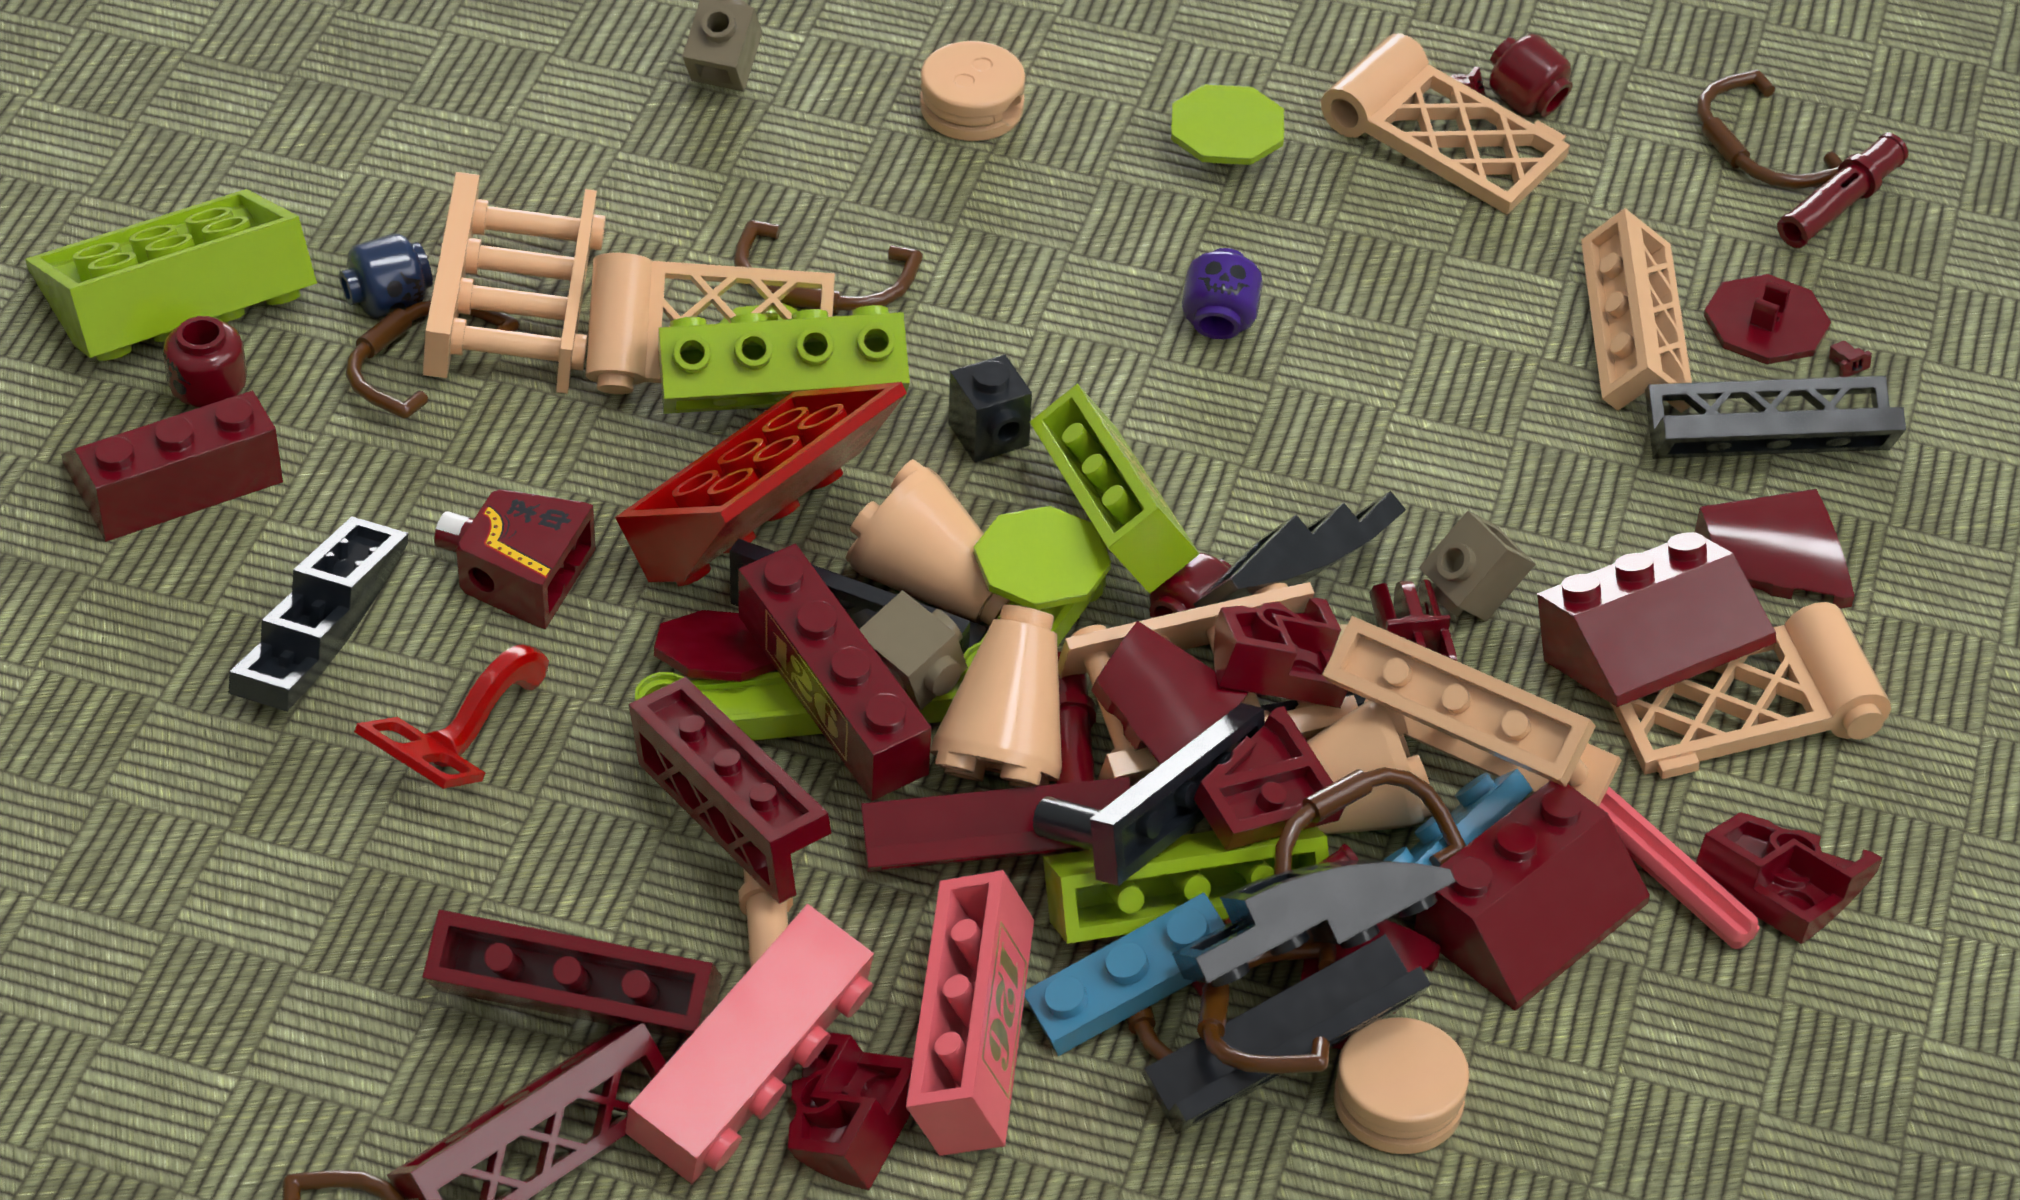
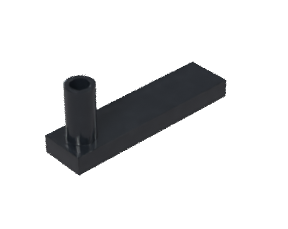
M1244 703L1239 704L1102 810L1050 796L1044 797L1038 803L1034 812V832L1040 837L1093 850L1096 880L1117 886L1121 885L1205 818L1193 799L1201 781L1218 764L1226 763L1233 749L1247 736L1251 739L1264 726V708Z

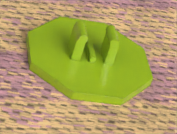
M1204 84L1172 103L1171 141L1203 163L1252 165L1283 147L1284 108L1253 87Z
M1052 506L998 515L975 544L973 552L989 592L1036 610L1087 601L1111 569L1110 557L1093 523Z

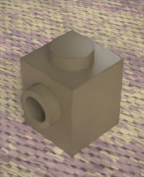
M742 0L699 1L682 55L691 81L745 92L762 36V29L754 7H750Z
M1467 511L1420 565L1419 569L1435 584L1433 590L1436 600L1449 612L1459 617L1465 610L1487 621L1536 564L1498 526Z
M903 590L859 629L920 711L936 696H942L949 692L956 685L961 674L968 668L959 643L963 635L955 622L939 609L930 613Z

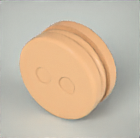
M963 41L939 48L925 60L922 66V90L920 95L922 116L934 130L958 140L983 141L1006 134L1019 123L1024 111L1025 72L1021 62L1008 50L986 42Z
M1405 1017L1380 1019L1352 1034L1341 1050L1334 1089L1336 1112L1342 1124L1355 1138L1374 1149L1393 1154H1415L1428 1151L1449 1139L1459 1126L1469 1084L1468 1063L1459 1045L1438 1027L1421 1020Z

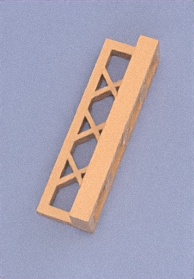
M1624 208L1581 239L1601 396L1606 403L1617 411L1645 393V389L1649 384L1692 383L1671 244ZM1683 400L1666 401L1681 413L1690 407Z

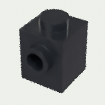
M1005 354L950 371L948 425L974 463L1029 446L1032 392Z

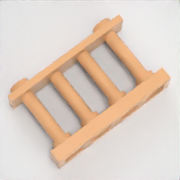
M456 172L425 331L423 375L447 378L451 354L463 355L464 350L557 361L559 364L556 392L568 394L571 371H583L588 335L577 334L590 249L601 251L606 216L595 214L597 190L585 189L581 218L490 207L488 206V200L478 199L480 175ZM485 230L576 241L577 244L575 256L568 257L481 245V239L473 238V235H485ZM478 269L568 280L571 282L568 297L474 285V279L466 278V273L477 275ZM471 309L562 320L564 321L562 338L467 326V319H460L458 316L459 313L470 315Z
M1310 582L1289 587L1286 583H1274L1257 590L1250 596L1139 622L1182 650L1210 644L1214 654L1215 624L1222 607L1242 605L1258 608L1263 603L1280 602L1294 613H1303L1309 598H1313L1314 591ZM1136 622L1107 629L1104 625H1091L1065 638L1058 661L1060 678L1088 673L1093 686L1112 654ZM1248 692L1243 703L1261 707L1256 693ZM1354 695L1345 697L1341 708L1297 701L1298 706L1287 712L1305 740L1308 741L1356 709L1358 705ZM1098 701L1114 746L1111 753L1105 757L1098 780L1129 777L1131 788L1160 766V764L1147 747L1135 751L1123 734L1121 722L1113 714L1106 712ZM1264 710L1265 722L1270 714L1267 710Z
M1354 616L1349 620L1322 674L1328 682L1366 698L1364 703L1370 700L1402 714L1408 730L1405 736L1496 777L1518 768L1532 787V793H1535L1549 781L1564 787L1569 784L1599 806L1622 761L1620 757L1588 743L1596 727L1591 719Z

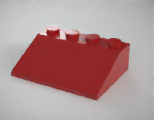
M902 382L793 391L617 515L615 519L648 582H676L678 586H685L698 581L711 571L709 563L722 553H729V550L738 538L751 543L756 538L754 533L756 528L766 521H775L794 512L800 506L798 498L807 491L823 488L838 480L843 475L841 467L863 451L907 394Z

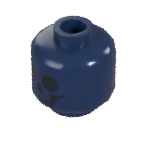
M392 233L354 245L347 256V269L339 272L341 288L349 305L359 303L363 311L375 319L386 317L395 309L400 308L404 310L416 303L422 302L425 298L426 289L433 285L432 271L423 247L419 242L410 243L405 236L398 233Z

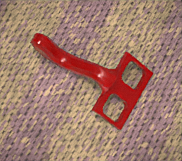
M524 644L513 646L502 652L478 677L461 704L455 718L444 729L424 734L399 717L357 723L354 732L442 789L482 782L486 772L460 756L476 738L502 694L512 684H517L525 690L531 691L540 686L547 674L549 660L537 648ZM380 731H394L411 742L399 743L393 741ZM433 762L440 767H452L460 773L454 775L447 774L429 763Z

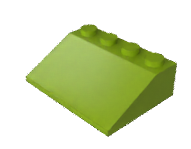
M248 189L25 259L30 274L73 345L89 358L96 356L99 361L125 356L132 351L131 344L153 338L155 342H165L171 331L189 318L209 316L223 322H229L245 315L244 307L266 301L268 305L287 303L301 296L300 289L317 284L299 216Z

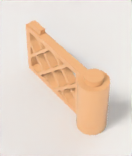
M1392 34L1386 37L1323 95L1321 110L1324 118L1330 127L1339 134L1346 137H1359L1367 133L1506 215L1567 157L1570 147L1568 143L1564 142L1566 136L1539 120L1534 124L1429 65L1422 46L1404 34ZM1431 88L1450 99L1451 103L1425 104L1423 94ZM1469 119H1485L1494 124L1497 130L1472 131ZM1418 120L1421 132H1404L1391 123L1394 121ZM1430 120H1456L1459 131H1433ZM1516 146H1532L1545 155L1538 158H1519ZM1464 147L1468 159H1450L1440 153L1439 148ZM1477 147H1503L1506 158L1480 159ZM1486 175H1511L1514 185L1506 191L1488 181Z
M604 253L597 255L593 259L585 376L587 379L597 382V390L609 394L632 393L634 385L644 382L661 383L658 332L659 327H662L663 312L672 321L683 317H696L709 305L713 304L731 323V318L736 316V314L720 296L735 283L751 284L765 299L751 313L765 314L773 308L783 320L792 319V314L780 300L794 288L799 287L821 289L820 309L827 311L828 317H833L835 273L652 261L647 257L630 253ZM665 278L691 280L705 297L680 316L664 299ZM705 281L721 283L712 289ZM766 285L782 287L773 294Z
M1828 602L1813 603L1801 608L1791 615L1785 622V625L1774 627L1777 643L1711 669L1722 674L1714 689L1686 679L1661 689L1652 704L1640 699L1619 707L1611 704L1644 775L1658 772L1661 779L1699 771L1701 761L1829 730L1837 737L1845 739H1865L1877 733L1890 714L1891 704L1841 609L1835 604ZM1771 650L1775 651L1781 663L1775 674L1744 664L1748 656ZM1734 679L1765 690L1756 705L1725 694ZM1673 693L1703 704L1695 720L1664 709ZM1777 694L1802 704L1806 713L1785 717L1767 709ZM1715 709L1746 720L1742 729L1724 732L1706 725ZM1654 724L1685 735L1680 744L1653 750L1647 738Z

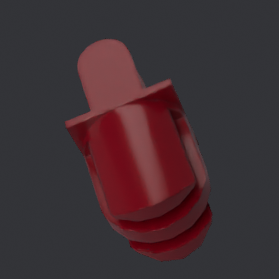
M1424 579L1421 581L1419 595H1417L1412 581L1397 582L1394 589V606L1387 583H1381L1372 587L1369 593L1378 627L1457 661L1456 651L1449 631L1451 617L1450 615H1441L1430 580Z

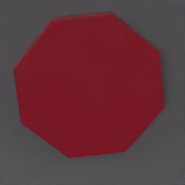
M1770 274L1722 282L1706 306L1703 315L1724 349L1767 365L1814 356L1831 326L1829 317L1812 290Z
M700 610L660 623L654 645V656L687 677L742 682L777 670L739 618V613Z

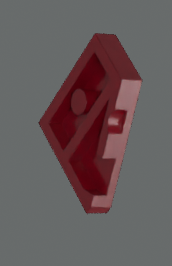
M1282 706L1275 708L1268 715L1264 726L1251 739L1247 736L1233 749L1226 763L1218 764L1201 781L1193 799L1225 850H1230L1279 837L1286 822L1303 807V800L1332 784L1333 781L1285 707ZM1345 808L1318 823L1310 822L1303 830L1339 821Z

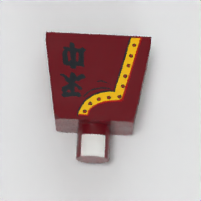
M499 489L491 492L474 519L449 511L444 512L435 530L434 543L437 548L456 553L459 587L465 594L536 627L546 629L596 550L594 509L592 504Z

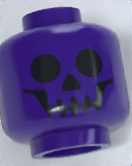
M1219 248L1213 252L1202 254L1192 261L1187 270L1182 297L1184 316L1200 334L1206 337L1222 340L1235 337L1238 333L1250 328L1258 316L1263 286L1261 271L1253 261L1235 249Z

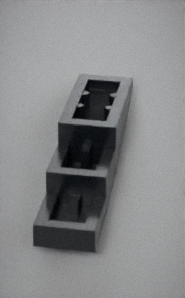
M1389 491L1355 515L1345 503H1342L1308 527L1296 514L1260 538L1193 605L1198 608L1250 596L1257 590L1274 583H1286L1288 587L1302 584L1371 541L1404 513L1406 509L1395 495Z
M351 516L293 569L292 592L262 619L260 643L229 671L228 694L288 712L321 676L349 640L379 595L408 544L409 533Z

